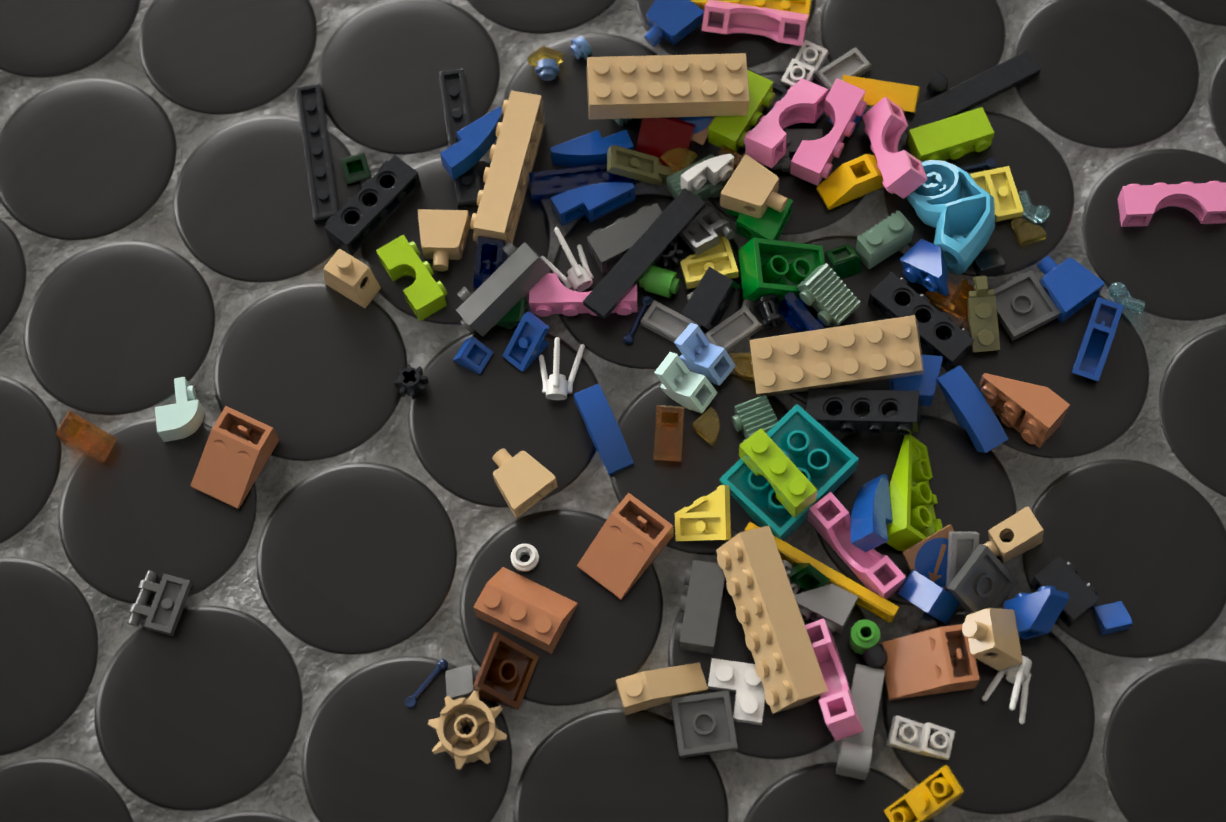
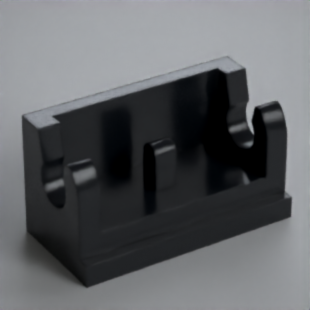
M708 267L684 307L682 314L711 330L719 323L740 285L713 268Z

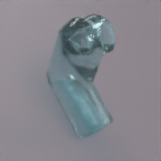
M1028 191L1018 193L1024 211L1022 216L1036 223L1045 222L1050 216L1049 208L1047 206L1043 207V205L1039 207L1032 205Z
M1115 282L1110 285L1109 294L1113 302L1124 305L1123 309L1138 314L1143 312L1145 301L1132 298L1126 286L1121 282Z

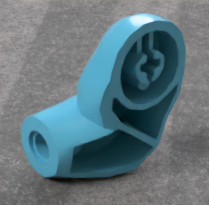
M924 161L922 165L928 180L906 198L924 224L936 228L933 244L941 247L948 272L960 275L967 270L985 247L995 229L994 197L979 187L972 176L961 168L945 161Z

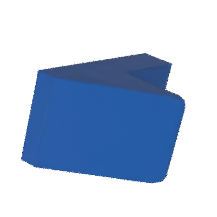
M531 312L524 313L502 356L520 371H525L548 347L549 343L544 338L550 327Z

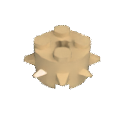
M475 690L468 699L459 698L453 700L449 696L445 697L446 706L442 709L440 718L428 721V725L437 730L440 740L432 750L433 753L437 754L446 751L455 759L456 769L459 770L462 769L465 763L482 760L486 764L490 763L489 753L494 749L498 741L507 739V735L498 729L495 718L502 711L501 706L488 708L480 701L479 692ZM469 725L470 729L472 728V732L466 735L463 728Z

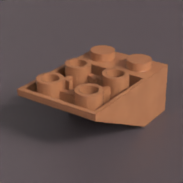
M987 373L982 375L978 386L979 391L993 412L999 416L1000 421L1007 427H1013L1021 433L1022 438L1027 443L1035 444L1039 448L1061 425L1070 406L1069 403L1048 387Z
M225 406L211 429L190 486L239 510L280 440L274 428Z
M628 493L610 514L577 567L622 600L673 538V525Z
M963 624L938 627L879 643L883 644L888 656L883 669L885 670L884 677L889 700L976 688L980 680L976 659L970 653L968 637L962 632Z

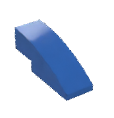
M501 107L494 109L457 131L458 142L440 152L442 165L453 180L472 168L497 139V124L502 122L504 118Z
M597 130L550 147L551 161L553 165L564 167L607 166V150L611 145L633 151L634 145L627 130L604 138L601 137Z
M621 182L598 183L565 191L551 198L552 211L561 226L584 215L591 223L636 200L635 186L633 183Z
M1097 297L1072 370L1073 374L1099 382L1124 305Z
M961 366L955 367L936 379L960 427L966 429L977 452L987 453L1008 440L993 410Z
M599 383L575 393V404L608 475L610 476L633 466L634 462Z
M882 474L862 485L853 504L850 526L851 544L864 552H868L888 541L886 525L892 523L893 519L888 476L886 474Z

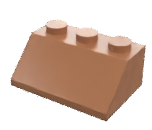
M502 567L486 583L473 608L478 618L552 654L578 603Z

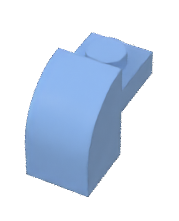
M690 323L674 342L682 353L680 358L684 364L694 373L706 376L711 383L720 386L736 367L725 348L711 344L696 324Z

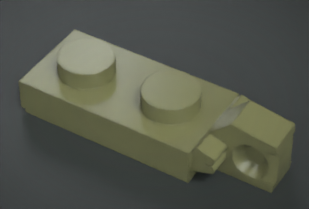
M611 145L607 150V172L653 185H667L666 178L676 173V169L662 165L658 157L616 145Z
M987 276L973 277L974 291H969L967 298L969 333L972 339H974L971 353L1000 350L994 289L988 290Z

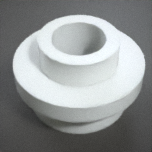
M530 544L517 545L511 552L512 565L519 571H530L538 564V551ZM522 555L530 556L529 561H520Z

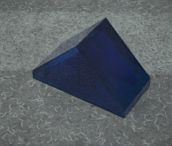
M478 236L473 280L474 288H479L508 259V254L502 249L506 245L505 240Z

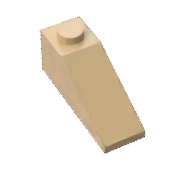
M700 662L644 671L616 680L617 690L625 715L669 703L671 698L692 696L708 691Z

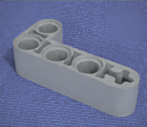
M860 664L855 666L851 693L864 731L842 739L836 774L861 780H865L868 775L872 756V742L884 680V669Z

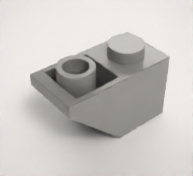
M834 584L794 595L802 619L808 620L810 618L818 621L824 618L831 633L836 631L840 634L858 599V596Z

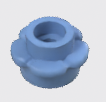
M582 36L571 40L573 45L570 46V49L577 59L583 57L584 60H587V56L593 52L589 43Z
M541 59L537 62V67L535 68V73L542 80H553L560 72V68L557 67V61L553 59Z

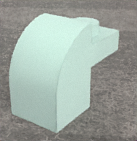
M669 352L654 372L662 382L660 386L662 391L687 409L703 413L717 394V391L706 376L691 372L678 354Z
M185 377L174 379L176 404L155 407L157 433L164 442L179 440L192 435L201 426L204 419V408L196 398L195 388L193 385H189Z

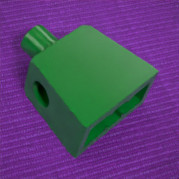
M788 199L781 213L768 207L761 218H755L730 209H726V213L738 217L736 232L749 241L752 238L779 240L792 213L793 200Z

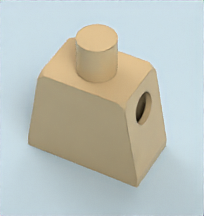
M745 154L720 193V206L755 218H761L768 207L781 213L787 204L788 198L777 193L779 189L778 176Z
M418 209L420 239L424 258L433 259L432 268L434 270L446 271L448 270L449 260H459L462 258L471 223L468 210Z
M337 250L323 269L326 285L363 308L368 306L381 289L371 269L343 250Z
M503 448L492 457L499 467L493 472L494 481L516 519L558 487L556 477L525 451H520L512 457Z
M1027 506L988 531L989 541L983 545L988 546L995 556H999L1001 561L1005 563L1043 543L1044 530ZM1008 539L1011 542L1005 543L1002 540Z
M987 608L966 616L962 632L968 637L970 653L973 657L998 671L1023 663L1014 610Z

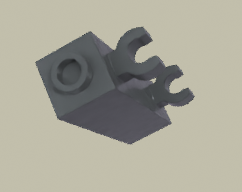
M509 241L502 248L509 255V258L474 293H470L465 286L457 293L464 303L456 311L463 318L460 323L470 333L475 330L481 336H484L551 270L538 253L525 242L517 248Z

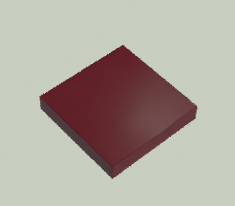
M673 117L643 118L635 151L658 157L662 165L674 168L678 172L686 166L696 125Z

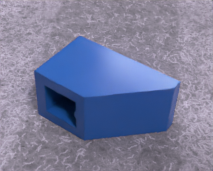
M920 239L900 259L904 269L903 274L910 282H917L931 292L936 291L946 296L949 293L948 269L941 247Z
M1043 586L1038 588V592L1019 593L1015 595L1014 599L1004 601L1005 609L1015 611L1019 638L1026 640L1048 634L1069 600V594L1056 590L1054 586Z

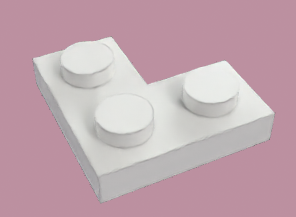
M712 658L708 689L729 690V692L736 693L733 721L762 725L765 690L761 678L756 674L755 664Z

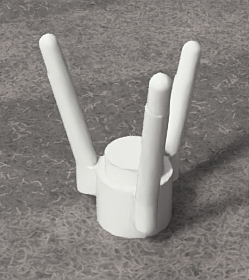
M554 228V232L572 265L567 271L568 277L566 278L545 256H541V258L548 264L551 271L557 274L558 278L568 289L582 292L593 284L592 279L594 278L589 270L582 245H577L581 266L577 264L559 228Z
M556 337L554 340L553 374L549 376V379L544 356L539 355L543 381L542 393H546V398L565 400L567 399V394H572L573 383L585 348L584 344L579 346L568 381L565 375L559 374V337Z
M1022 656L1023 663L999 670L982 697L983 701H987L1005 674L1007 675L1006 679L1014 684L1009 706L1010 710H1014L1022 684L1019 711L1020 724L1025 722L1028 688L1032 675L1030 673L1032 661L1025 656Z

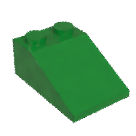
M752 238L738 250L743 299L756 301L760 297L769 294L777 295L779 301L801 299L799 296L801 292L797 289V286L818 266L825 264L823 246Z

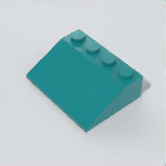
M798 404L766 434L817 489L816 501L794 518L778 501L775 490L768 480L761 474L757 477L741 458L719 479L722 485H729L730 494L759 527L770 526L772 534L783 541L807 519L811 506L831 492L833 494L857 470L859 460L858 457Z

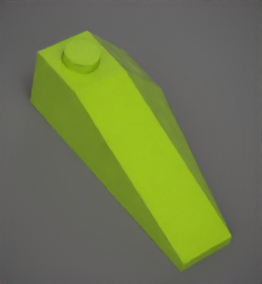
M912 435L904 436L889 485L893 522L886 525L888 536L886 543L897 551H905L943 528L941 519H936L933 506L938 504L936 495L932 494L929 480L933 476L927 446Z

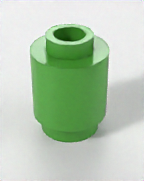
M653 265L641 278L639 286L643 287L647 292L670 298L672 293L677 294L681 279L677 278V272Z
M864 619L856 622L851 629L849 644L852 650L862 655L866 650L876 646L880 638L879 627L871 620Z

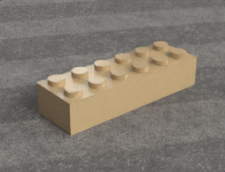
M746 53L587 57L589 120L744 116L747 114L749 105Z
M512 90L509 100H504L502 115H504L502 122L497 124V143L491 146L490 160L492 161L490 167L485 168L483 176L484 190H479L477 197V206L479 208L477 213H473L470 228L474 230L473 241L477 243L478 252L509 257V255L502 248L509 241L513 244L545 125L542 96Z
M915 315L750 340L755 387L758 396L765 394L768 397L808 391V389H823L925 374L918 322Z
M770 526L738 533L716 550L717 561L723 569L727 580V590L736 606L737 619L744 629L746 645L753 655L756 674L761 678L765 690V700L771 707L772 713H777L801 706L828 692Z

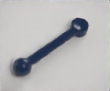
M988 158L986 162L959 168L964 171L984 167L993 169L996 161L993 158Z
M648 295L642 298V307L629 333L623 337V341L626 344L633 342V334L647 307H650L653 303L652 298Z
M440 659L437 662L436 669L413 696H408L405 699L404 703L408 708H414L417 704V698L441 670L447 669L448 662L445 659Z

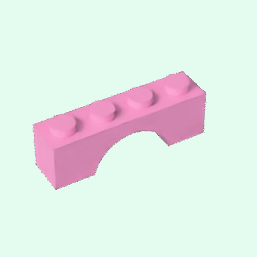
M708 0L704 9L702 31L720 34H756L769 37L776 42L803 46L808 14Z
M801 78L794 87L789 88L787 94L780 101L775 103L773 109L760 119L755 128L747 132L744 138L745 154L758 163L773 168L786 154V133L783 130L796 123H815L824 113L828 89Z
M836 79L825 99L824 112L831 119L834 127L823 138L802 140L791 160L790 174L816 186H819L822 178H828L833 164H831L833 158L840 156L844 147L842 142L845 136L850 137L856 123L853 121L856 116L861 117L866 108L867 102L864 101L865 90Z
M884 97L862 116L866 126L864 130L870 138V148L876 155L877 166L884 179L883 186L889 193H895L904 199L928 179L920 160L905 150L898 152L900 138L908 124L902 108L887 97Z
M1210 181L1197 184L1183 182L1181 184L1169 185L1166 183H1156L1154 185L1142 186L1140 184H1129L1123 186L1118 196L1121 227L1148 226L1155 212L1169 206L1189 210L1197 217L1201 224L1226 223V182Z
M556 273L546 274L529 291L530 311L537 316L546 317L551 314L575 316L578 313H589L598 316L583 305V300L592 291H572L560 282ZM637 284L611 313L629 315L632 312H638Z
M831 492L809 508L807 520L868 590L884 599H888L901 588L906 576L887 555H882L875 549L864 552L851 544L850 513Z
M823 618L805 625L828 692L820 695L821 699L819 700L826 725L835 741L863 732L864 730L834 637L825 619Z

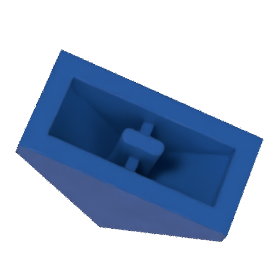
M913 569L898 591L899 595L947 624L960 604L951 593Z

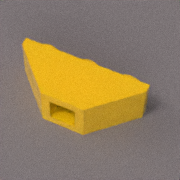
M865 154L842 164L817 186V191L828 210L884 187V179L877 166L876 155Z
M946 765L886 808L884 813L890 822H926L956 802L964 791Z

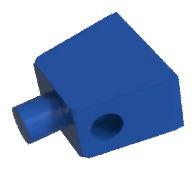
M655 0L646 14L647 24L651 29L645 34L644 38L653 47L663 38L670 44L675 45L703 23L704 11L691 0Z
M1046 256L1037 265L1038 269L1045 275L1040 283L1060 311V316L1057 318L1060 323H1063L1098 297L1105 284L1100 278L1073 258H1068L1057 265L1050 256Z
M922 355L925 374L889 379L890 390L919 391L922 406H931L937 384L936 379L939 376L942 356Z

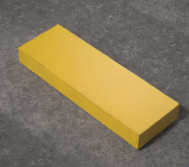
M843 75L842 81L865 90L864 101L867 102V105L875 106L884 97H887L901 107L903 111L916 113L920 92L919 86Z

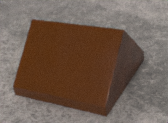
M494 632L473 685L475 691L479 692V697L519 710L539 656L500 633Z

